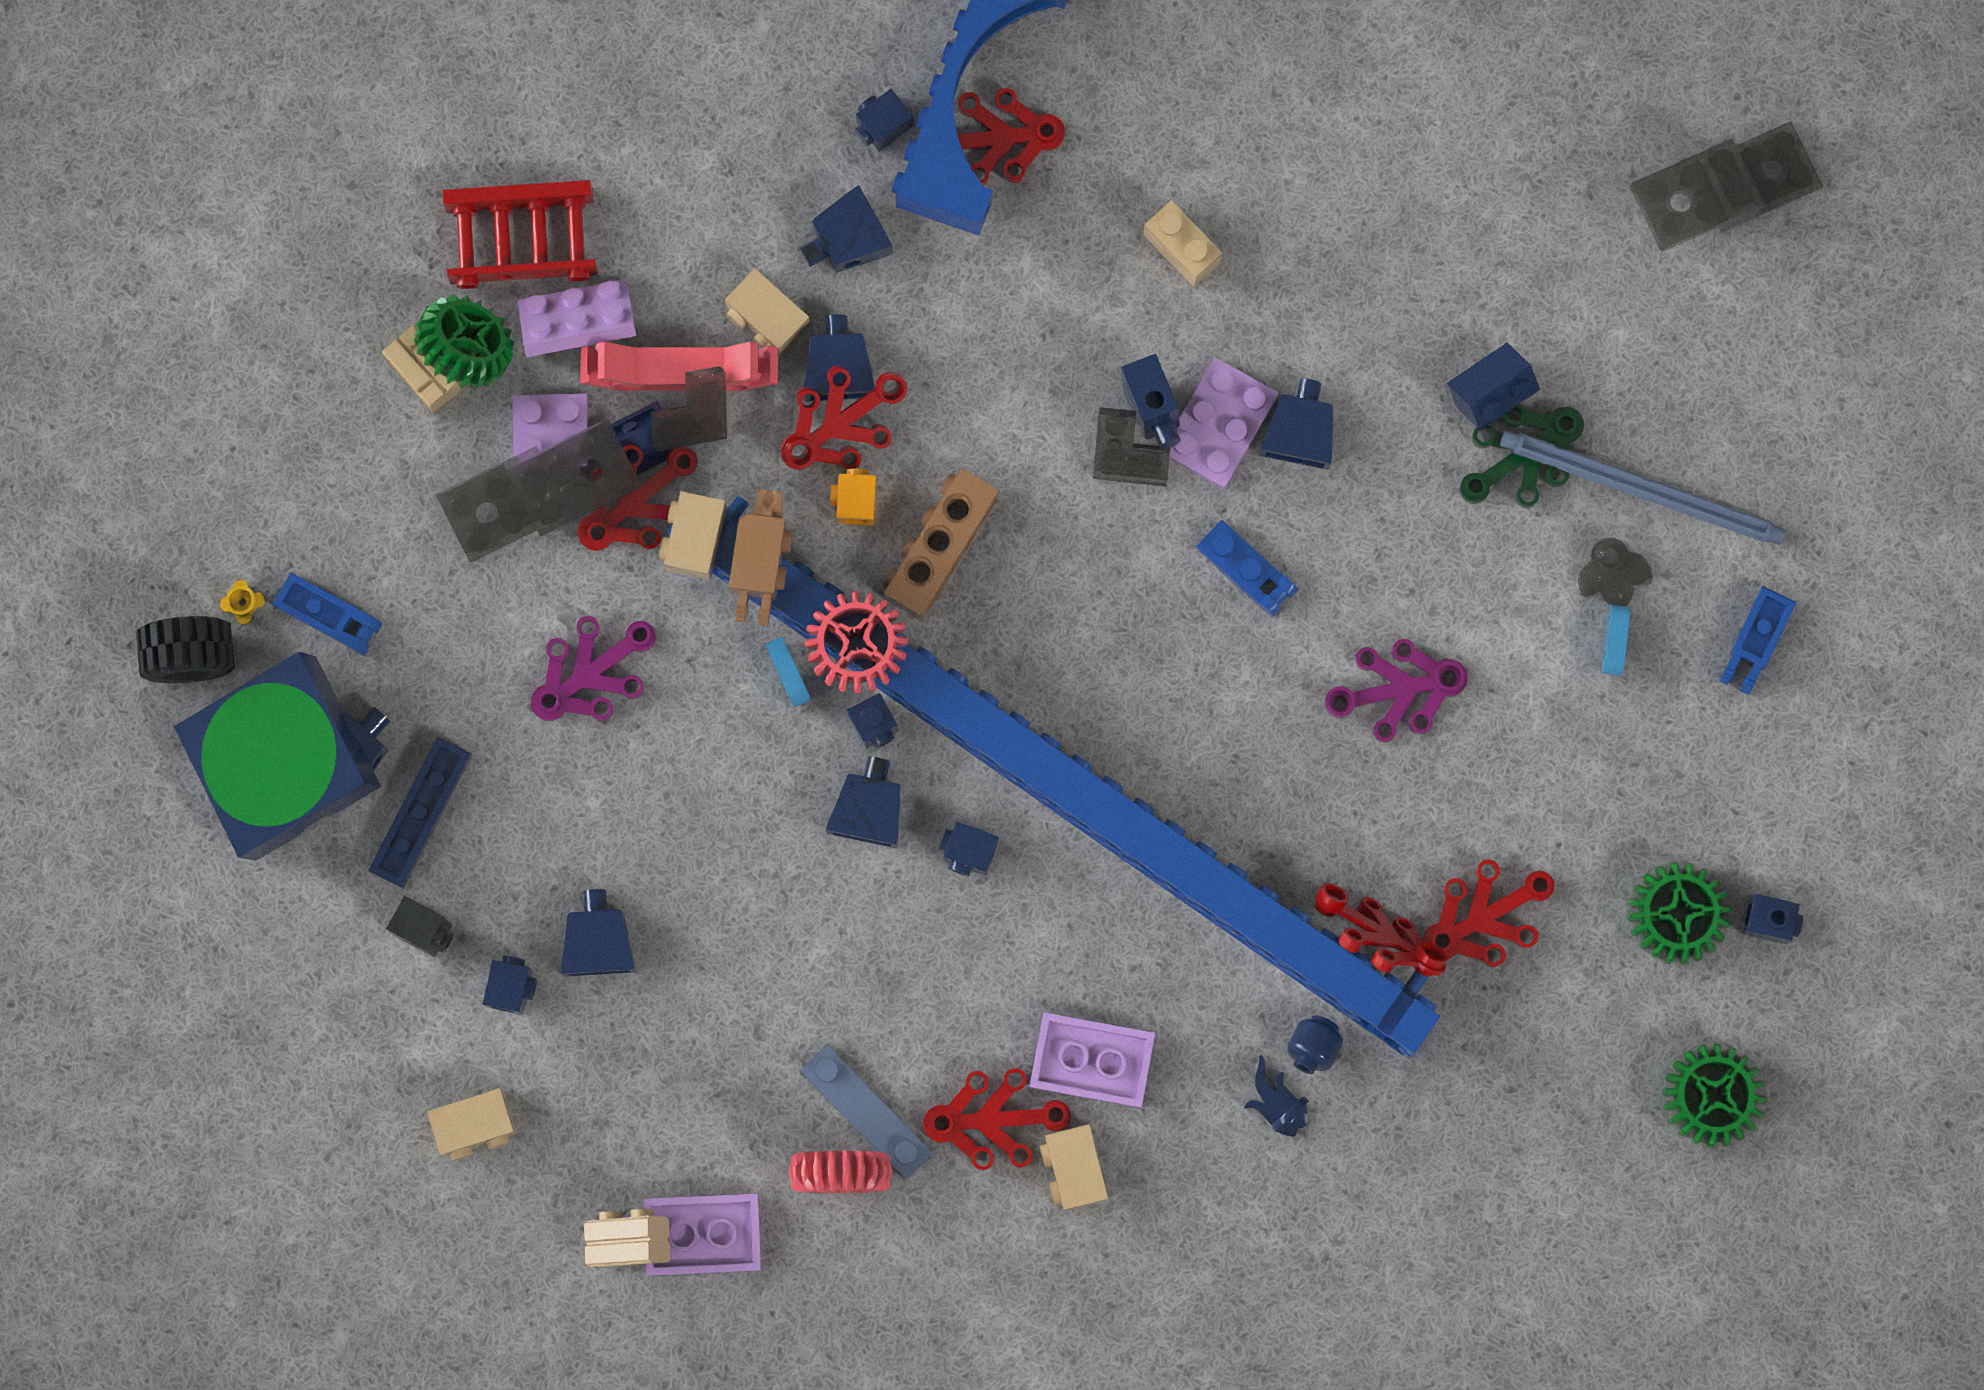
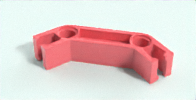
M751 341L728 347H630L610 342H601L596 344V348L592 346L581 347L580 384L617 391H746L778 384V347L765 346L758 349V343Z

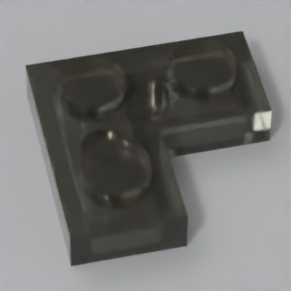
M721 366L685 372L686 406L651 412L652 446L657 452L727 439L726 372Z
M1100 407L1093 479L1167 487L1171 448L1162 450L1159 446L1134 443L1137 411Z

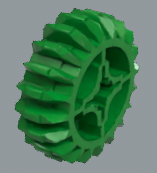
M454 294L447 299L440 297L437 301L426 307L416 324L414 342L418 344L416 354L425 357L424 366H432L435 369L434 376L441 374L446 377L447 384L456 381L461 389L469 384L474 390L482 385L488 387L499 377H502L512 361V351L515 342L510 339L512 330L503 327L504 318H496L493 315L494 308L487 310L482 307L481 300L473 303L468 295L459 299Z
M1677 862L1670 864V875L1667 874L1663 866H1658L1655 869L1658 880L1649 873L1644 875L1643 881L1649 888L1636 885L1633 891L1642 899L1634 898L1628 902L1630 907L1639 909V912L1628 915V921H1640L1641 926L1631 931L1632 935L1638 936L1644 932L1647 937L1640 942L1639 946L1644 949L1652 942L1655 945L1651 952V957L1657 958L1662 950L1667 951L1665 963L1668 964L1673 962L1676 953H1678L1681 965L1688 963L1689 952H1691L1692 957L1697 962L1702 960L1703 953L1701 947L1709 954L1713 953L1716 948L1710 939L1722 942L1725 936L1717 928L1723 929L1730 926V921L1719 918L1720 914H1726L1731 911L1730 906H1719L1718 901L1727 897L1726 891H1721L1717 894L1713 892L1712 889L1718 885L1719 880L1714 878L1706 884L1703 881L1707 875V870L1701 869L1696 877L1692 876L1694 868L1691 863L1685 865L1683 874H1680ZM1670 884L1671 893H1669L1668 905L1657 910H1650L1651 900L1660 887ZM1682 884L1698 891L1707 905L1690 902L1686 896L1685 889H1682ZM1677 904L1682 905V909L1686 908L1687 912H1693L1683 918L1682 922H1677V917L1673 919L1671 914H1662H1667L1674 910ZM1701 917H1709L1708 925L1703 935L1698 940L1688 943L1687 935L1690 933L1691 921ZM1652 922L1668 924L1673 931V937L1676 938V943L1662 937L1656 931Z
M1720 1044L1713 1045L1711 1056H1709L1705 1045L1699 1046L1697 1048L1699 1059L1690 1050L1685 1052L1683 1055L1688 1064L1687 1066L1679 1060L1674 1061L1672 1064L1674 1069L1680 1073L1679 1076L1673 1073H1668L1665 1076L1666 1081L1675 1084L1674 1088L1662 1089V1095L1673 1096L1674 1102H1668L1663 1105L1664 1110L1669 1111L1676 1108L1678 1115L1669 1119L1670 1124L1673 1125L1682 1120L1685 1125L1680 1129L1679 1134L1685 1136L1691 1129L1695 1132L1692 1137L1694 1144L1700 1143L1703 1136L1707 1135V1147L1715 1146L1717 1136H1719L1723 1146L1730 1145V1132L1736 1140L1744 1139L1745 1136L1740 1126L1746 1130L1753 1131L1756 1125L1748 1117L1761 1118L1763 1116V1112L1760 1109L1753 1107L1754 1103L1761 1104L1766 1102L1765 1096L1755 1095V1090L1765 1086L1764 1081L1753 1083L1751 1080V1076L1756 1075L1759 1069L1753 1067L1746 1071L1743 1068L1749 1060V1057L1746 1055L1739 1058L1737 1062L1733 1061L1736 1054V1049L1733 1047L1729 1048L1725 1056L1722 1057ZM1703 1065H1718L1728 1069L1717 1081H1711L1705 1076L1700 1077L1694 1072V1070ZM1736 1078L1740 1081L1744 1093V1102L1741 1110L1737 1108L1738 1104L1733 1101L1730 1095V1089ZM1687 1081L1692 1084L1691 1087L1698 1094V1103L1692 1113H1690L1685 1102L1684 1092ZM1723 1085L1720 1089L1722 1095L1719 1096L1723 1097L1722 1102H1714L1703 1109L1708 1103L1706 1099L1709 1094H1706L1707 1088L1712 1090ZM1712 1110H1718L1734 1120L1729 1125L1722 1127L1708 1126L1700 1122Z

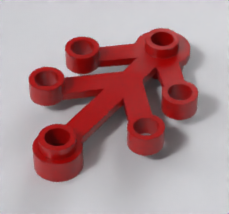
M1002 88L995 95L996 108L1004 113L1010 112L1026 126L1011 128L982 106L977 94L966 92L959 98V111L964 116L973 117L990 131L958 134L957 136L962 150L991 147L979 163L970 165L973 171L981 170L984 172L985 176L980 180L983 186L987 184L989 174L1014 144L1029 142L1018 158L1008 160L1003 168L1004 177L1008 182L1019 183L1024 179L1026 169L1042 150L1051 151L1062 144L1065 137V127L1062 121L1052 114L1037 116L1017 100V95L1012 89ZM1008 95L1013 101L1010 105H1002L999 102L1000 97ZM967 99H972L976 102L975 108L971 110L965 109L962 104ZM1044 126H1049L1054 132L1051 136L1045 137L1041 135L1040 129ZM1011 166H1018L1021 169V173L1018 176H1011L1007 170Z
M843 366L831 367L827 372V381L830 384L823 424L811 433L813 411L819 407L820 397L811 387L800 389L796 395L799 412L795 433L787 436L780 447V455L784 463L795 470L806 469L814 461L841 465L846 470L856 469L861 463V455L855 447L847 445L840 450L820 446L829 439L836 438L869 443L878 449L886 448L891 443L892 435L885 425L876 424L868 428L850 424L883 401L889 404H896L903 400L907 393L905 380L896 372H885L878 377L874 389L841 411L845 388L849 386L851 376ZM836 373H844L845 379L839 384L833 383V376ZM888 380L896 382V386L892 391L884 390V384ZM806 394L814 395V401L810 405L802 404V398ZM878 431L886 432V437L881 442L874 441V435ZM796 445H803L805 450L801 455L795 456L792 454V450ZM846 453H855L854 462L850 464L843 462V457Z
M635 445L624 446L619 453L622 469L618 505L607 514V490L613 486L614 476L607 469H596L590 477V482L593 486L591 514L581 520L577 530L578 538L582 545L594 551L607 548L613 541L637 543L647 549L657 547L661 541V535L656 528L644 526L637 530L617 527L616 525L627 516L668 520L670 505L645 502L676 476H688L695 471L698 465L697 455L686 446H677L671 449L667 455V465L636 490L637 466L643 460V453ZM629 449H634L638 455L637 460L633 463H627L624 457ZM685 454L689 457L690 463L686 468L681 469L677 465V459L680 455ZM600 473H606L609 477V481L604 487H599L596 484V476ZM600 525L603 528L601 538L593 539L591 537L590 530L593 526ZM649 530L653 531L656 536L655 541L652 544H645L642 539L643 534Z
M1484 860L1476 869L1478 880L1468 918L1454 925L1458 903L1466 896L1467 885L1459 878L1450 879L1443 889L1445 900L1439 923L1430 926L1426 930L1422 942H1430L1436 945V936L1442 934L1449 940L1448 946L1441 948L1446 953L1447 960L1451 959L1455 954L1481 960L1489 967H1498L1506 958V952L1501 945L1494 943L1484 947L1463 940V938L1473 932H1479L1516 942L1523 949L1533 947L1538 941V932L1533 926L1523 925L1516 927L1494 920L1529 900L1534 902L1547 900L1554 891L1553 878L1544 871L1532 872L1524 880L1523 887L1486 907L1492 883L1498 878L1500 868L1495 861ZM1484 865H1490L1494 868L1495 874L1492 878H1485L1482 875L1481 868ZM1542 879L1546 883V890L1544 892L1535 891L1533 888L1534 880ZM1453 883L1459 884L1462 888V894L1458 897H1454L1449 893V886ZM1528 930L1532 933L1533 940L1531 943L1526 944L1520 940L1521 931ZM1489 949H1496L1500 952L1501 956L1498 962H1491L1487 958Z
M1324 883L1315 896V908L1327 917H1334L1336 914H1339L1365 930L1358 931L1351 927L1345 928L1338 940L1344 949L1356 953L1362 945L1380 947L1371 961L1377 969L1383 972H1391L1395 965L1412 966L1417 972L1427 977L1443 974L1446 969V953L1433 943L1422 942L1411 921L1404 917H1396L1391 924L1382 911L1381 904L1370 897H1364L1357 909L1354 910L1346 905L1349 897L1341 887L1333 883ZM1387 948H1395L1400 952H1393Z
M1012 1068L1005 1073L1004 1082L977 1113L960 1115L976 1094H982L988 1088L987 1076L981 1071H973L967 1076L966 1085L948 1105H936L927 1111L923 1119V1128L926 1135L935 1142L945 1143L951 1141L971 1159L976 1169L984 1171L988 1170L994 1163L992 1151L986 1147H978L961 1131L978 1129L1009 1156L1010 1162L1015 1167L1023 1168L1029 1165L1032 1160L1030 1148L1015 1142L999 1127L1043 1124L1051 1131H1060L1069 1124L1071 1112L1067 1104L1060 1100L1049 1101L1042 1109L998 1112L1014 1092L1022 1090L1026 1085L1025 1073L1018 1068ZM1018 1073L1021 1075L1022 1083L1020 1086L1012 1087L1009 1085L1007 1080L1010 1074ZM974 1076L982 1077L985 1082L983 1088L979 1090L973 1089L970 1086L971 1078ZM1053 1108H1059L1063 1112L1062 1120L1052 1122L1048 1117L1049 1111ZM941 1116L949 1120V1127L944 1131L936 1129L934 1125L935 1120ZM1017 1149H1024L1028 1153V1159L1024 1163H1017L1014 1160L1013 1154ZM979 1152L989 1154L990 1162L987 1165L980 1166L976 1163L975 1157Z

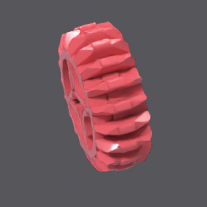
M858 591L852 592L853 602L846 603L845 596L842 593L838 594L837 599L840 606L835 608L830 601H825L824 607L829 614L825 616L821 612L815 611L813 617L821 625L807 626V632L817 636V638L805 640L806 648L817 649V651L807 656L809 663L821 661L814 669L817 676L823 675L827 671L830 672L825 680L826 685L831 686L837 678L841 679L839 683L840 692L844 693L847 690L849 682L854 683L855 694H861L860 683L863 682L868 683V689L871 692L876 691L873 679L878 677L884 685H887L890 681L885 670L887 669L894 674L900 672V667L892 660L904 661L906 659V653L896 649V647L908 645L907 637L896 636L906 630L905 624L903 622L892 624L899 616L896 609L884 614L888 606L887 600L882 599L876 607L872 606L874 603V594L872 593L867 594L865 603L859 602ZM852 614L868 616L859 625L854 627L837 623L839 619ZM878 622L883 626L888 635V647L885 655L870 641L874 627ZM828 631L833 633L836 639L843 644L835 664L828 657L825 650V640ZM853 635L855 638L856 635H863V643L866 648L859 650L857 647V651L851 650L849 652L850 641L848 638ZM857 659H866L877 663L872 668L864 671L845 670L847 666L850 667Z
M800 1152L791 1157L789 1178L791 1179V1188L796 1192L802 1193L882 1192L890 1188L892 1166H890L889 1155L884 1152Z

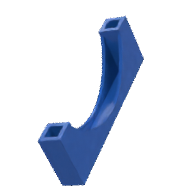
M970 0L966 11L959 10L953 28L954 31L958 32L954 43L947 42L942 55L941 63L946 64L942 75L935 74L929 90V95L933 96L929 108L923 106L916 126L921 129L917 140L910 139L904 156V160L909 161L905 173H897L892 187V193L896 194L897 208L980 236L992 204L993 190L984 187L977 178L963 153L957 136L953 105L959 81L975 53L1001 29L1020 18L1052 7L1065 9L1068 0Z

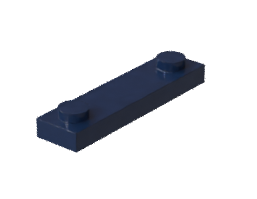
M439 737L436 738L368 870L370 873L404 889L472 757L470 752Z

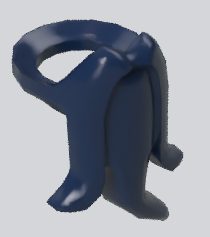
M1260 1055L1255 1076V1087L1264 1104L1257 1100H1250L1246 1103L1244 1109H1257L1271 1124L1275 1132L1295 1137L1299 1128L1307 1126L1306 1105L1309 1100L1305 1096L1298 1100L1284 1086V1072L1276 1076L1274 1085L1277 1092L1274 1091L1266 1083L1265 1060Z

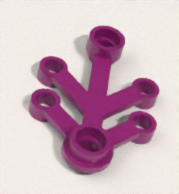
M592 616L580 618L576 625L580 636L574 673L572 677L562 684L563 661L569 656L570 649L565 640L561 638L551 639L546 646L549 662L545 684L538 687L531 697V707L535 715L545 721L558 720L565 713L593 716L598 721L610 719L614 710L607 698L599 697L592 702L570 698L582 688L623 694L628 699L639 698L644 691L643 683L639 677L629 675L622 679L601 676V674L633 651L646 652L650 650L656 642L654 628L645 621L632 623L627 628L626 637L591 662L594 640L600 632V626ZM592 622L595 624V630L591 634H584L581 631L584 623ZM639 629L647 632V638L642 642H638L633 638L634 633ZM556 644H562L565 647L564 653L560 656L551 654V649ZM630 681H635L639 684L638 691L633 694L625 691V686ZM552 695L556 698V704L552 708L543 706V699L546 696ZM600 703H605L609 707L608 712L603 716L595 713V707Z
M1400 639L1392 647L1394 659L1398 662L1409 661L1428 674L1413 678L1380 658L1373 648L1364 647L1358 651L1355 658L1357 666L1364 671L1372 670L1391 683L1354 692L1347 687H1334L1326 695L1325 709L1335 718H1344L1352 712L1354 707L1396 698L1384 719L1378 721L1373 728V735L1376 740L1387 743L1396 735V726L1415 695L1432 690L1422 710L1414 713L1409 722L1410 728L1414 733L1425 734L1431 729L1433 724L1432 718L1445 697L1456 696L1464 690L1468 681L1467 671L1464 666L1452 659L1437 662L1415 649L1410 640ZM1400 644L1407 645L1410 648V655L1407 657L1399 656L1396 652L1397 646ZM1365 652L1371 653L1374 657L1373 664L1364 665L1361 663V654ZM1445 672L1453 673L1456 679L1455 683L1452 685L1443 683L1442 674ZM1335 697H1343L1346 700L1347 705L1344 709L1338 710L1334 708L1332 701ZM1416 717H1425L1428 721V726L1425 729H1418L1414 724ZM1386 724L1390 726L1392 734L1386 738L1381 737L1378 733L1380 725Z

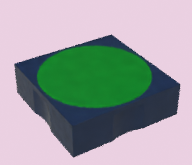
M302 652L295 653L174 726L238 858L257 861L301 835L305 829L317 820L340 812L381 787L359 741L346 725L339 701L317 657Z

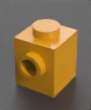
M848 469L847 474H839L838 484H831L830 506L837 507V524L875 526L876 475H869V471L865 469Z

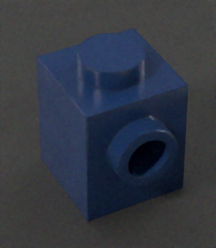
M892 89L878 98L876 96L868 98L858 107L859 112L856 113L858 127L855 128L857 135L867 147L873 144L878 151L885 148L914 126L912 114Z
M881 693L847 709L848 717L865 749L872 745L877 749L895 739L893 734L898 732V725Z
M956 822L953 830L946 828L939 850L945 852L943 858L945 862L950 863L949 870L964 876H970L971 871L986 876L997 848L999 837Z
M1754 894L1749 899L1742 934L1788 944L1793 940V936L1799 937L1801 932L1803 915L1798 914L1800 904Z
M503 956L502 962L492 960L482 1005L491 1009L523 1015L526 999L533 1000L537 986V978L532 977L533 970L524 966L526 960L511 956Z

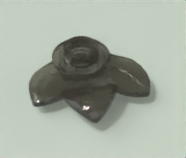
M1612 537L1602 538L1594 544L1590 555L1591 561L1580 570L1578 585L1582 596H1591L1600 592L1607 604L1627 606L1630 603L1634 593V585H1649L1653 580L1652 571L1646 559L1638 553L1628 552L1622 541ZM1613 549L1616 553V558L1612 563H1607L1604 558L1605 553Z

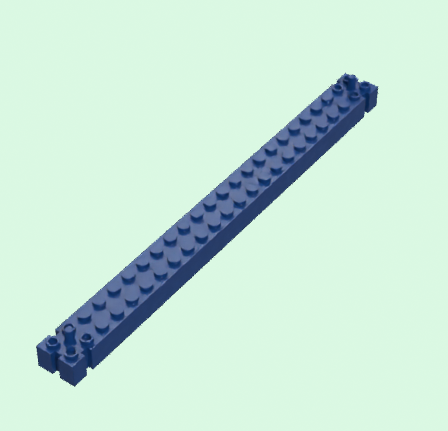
M740 496L735 498L726 511L712 572L728 585L730 582L738 521L749 505ZM672 524V525L670 526V528L667 530V533H668L669 538H670V534H671V530H672L673 524ZM782 556L781 567L787 568L784 590L777 589L776 600L772 599L770 614L804 638H817V636L807 632L808 625H821L814 619L813 614L815 611H818L827 616L829 613L824 607V602L828 600L836 608L840 606L837 595L842 593L845 596V593L829 582L823 586L813 577L815 573L799 561H796L793 565ZM749 596L751 601L761 607L762 598ZM852 614L839 619L837 623L854 627L859 625L868 616ZM877 624L874 627L870 641L885 655L888 647V635L885 629ZM828 631L825 640L826 653L838 660L843 644L836 639L833 633ZM899 633L896 635L906 637L903 633ZM853 635L848 638L850 641L849 652L851 650L857 651V647L859 650L866 648L863 643V635H856V638ZM909 645L896 647V649L906 653V659L904 661L892 660L900 667V672L894 674L886 669L885 673L890 681L887 685H884L878 677L873 679L877 689L1365 1030L1380 1038L1407 1059L1416 1053L1440 1018V1015L1434 1012L1437 1006L1426 997L1418 994L1427 981V976L1415 970L1406 984L1389 972L1382 976L1371 968L1373 964L1367 956L1359 951L1353 952V954L1349 953L1339 946V937L1325 928L1319 932L1308 924L1311 918L1294 906L1290 910L1286 909L1277 902L1280 897L1271 889L1262 884L1259 888H1256L1246 881L1248 874L1233 863H1229L1226 867L1215 859L1217 853L1201 841H1198L1195 845L1184 838L1186 831L1169 819L1163 823L1154 817L1153 812L1155 810L1143 800L1136 797L1134 801H1131L1123 795L1122 790L1124 788L1108 776H1104L1102 780L1090 771L1092 766L1076 754L1072 758L1065 755L1059 749L1062 745L1057 740L1044 732L1041 736L1032 732L1029 728L1030 722L1014 711L1008 715L999 709L997 705L1000 702L985 690L981 689L979 693H976L967 685L969 680L955 669L950 668L948 672L943 670L936 663L937 657L921 646L917 650ZM857 659L847 668L852 671H864L872 668L877 663L866 659Z

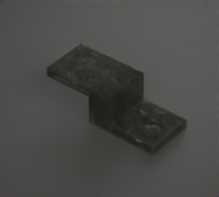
M1792 121L1738 145H1735L1733 139H1729L1632 182L1630 185V189L1661 252L1718 227L1724 233L1814 193L1823 187ZM1768 161H1776L1783 167V175L1778 179L1769 178L1764 173L1763 165ZM1682 194L1689 199L1690 208L1684 212L1676 211L1670 204V198L1673 195Z
M607 418L542 451H539L538 447L535 446L436 496L471 563L535 531H538L541 537L641 488V485ZM588 459H595L601 464V472L594 479H586L580 473L582 463ZM483 503H492L497 507V516L491 522H481L476 517V510Z

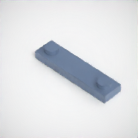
M828 1044L800 1070L878 1152H884L889 1155L890 1164L905 1180L933 1155L931 1150Z

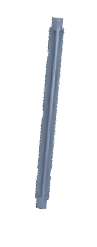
M1505 430L1502 436L1500 446L1513 450V453L1557 467L1568 473L1749 536L1761 542L1770 541L1780 545L1785 536L1786 530L1773 525L1772 521L1731 509L1723 504L1655 480L1644 478L1641 475L1571 450L1557 447L1554 444L1524 433L1516 434Z

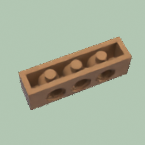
M960 468L956 476L950 474L940 489V493L944 495L937 507L930 505L920 522L925 527L918 538L911 536L901 553V556L905 557L898 570L892 568L881 586L886 589L883 593L885 600L922 622L1000 497L999 489L963 468ZM954 504H962L969 512L965 518L955 520L948 515L947 511ZM942 535L948 539L949 545L943 551H934L928 545L929 540L933 536ZM921 566L930 572V576L925 582L916 583L909 578L910 571L915 567Z

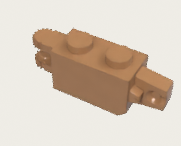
M760 489L752 514H746L738 521L729 582L731 594L739 595L736 611L737 622H745V618L748 616L749 596L762 598L758 614L759 625L768 626L772 599L776 600L777 589L784 590L787 568L781 567L783 552H790L792 531L786 530V521L783 519L782 492Z

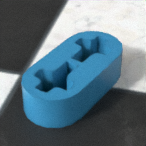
M1611 604L1609 607L1602 674L1622 675L1630 621V607Z
M783 637L766 643L767 651L793 707L795 708L810 701V696Z

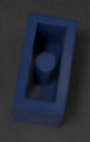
M1508 342L1447 382L1456 407L1479 430L1497 420L1540 390L1531 364Z

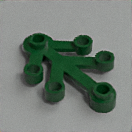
M1518 404L1511 410H1516L1520 413V420L1511 421L1507 413L1502 415V420L1508 427L1516 428L1522 424L1544 429L1543 432L1534 438L1551 444L1555 442V446L1568 450L1570 443L1579 439L1584 430L1583 417L1577 410L1571 407H1559L1549 415L1526 411ZM1561 419L1570 420L1572 429L1563 430L1559 425V421ZM1490 425L1481 430L1477 427L1472 434V441L1477 447L1484 449L1492 446L1508 449L1500 446L1503 432L1495 431ZM1479 431H1487L1491 438L1488 442H1481L1477 437V433ZM1512 452L1484 473H1470L1466 475L1459 487L1460 495L1470 504L1481 503L1487 498L1490 486L1525 463L1521 487L1516 493V502L1523 508H1531L1539 499V491L1536 486L1540 462ZM1550 466L1546 472V481L1552 487L1563 486L1569 479V473L1561 470L1564 474V479L1562 481H1555L1551 477V471L1558 468ZM1472 481L1479 482L1482 485V491L1473 493L1469 489V483ZM1524 490L1531 491L1534 495V500L1525 502L1521 498V492Z

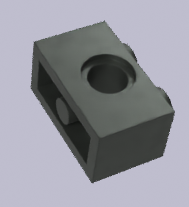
M406 896L401 900L386 927V930L395 937L434 958L438 951L444 953L447 950L454 936V933L450 931L453 924L445 917Z

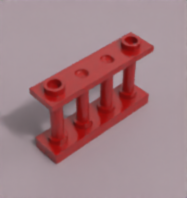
M590 180L442 190L443 205L447 213L453 212V216L457 217L459 268L447 269V277L450 284H457V288L475 289L479 287V282L567 277L568 281L583 282L589 280L590 275H598L595 259L585 260L582 209L586 208V204L594 203L593 187ZM563 205L564 209L568 212L570 261L548 262L545 212L549 210V206ZM512 208H527V211L531 212L533 263L511 265L509 214L512 213ZM490 210V214L494 215L496 266L474 267L472 216H475V211Z

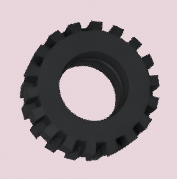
M208 616L176 617L150 622L136 630L139 674L145 680L155 683L200 682L220 678L235 669L231 623L226 620Z

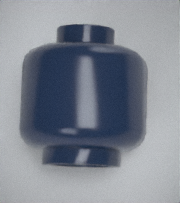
M1314 1015L1311 1019H1303L1298 1023L1288 1043L1287 1051L1292 1059L1295 1060L1293 1065L1298 1070L1312 1075L1315 1071L1331 1069L1342 1047L1343 1038L1339 1033V1027L1334 1022L1325 1017Z

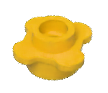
M243 580L236 581L226 597H223L220 601L221 609L236 616L238 623L242 625L249 624L252 621V614L257 608H261L265 604L263 594L253 592L248 587V583ZM241 599L246 600V604L243 606L239 605Z

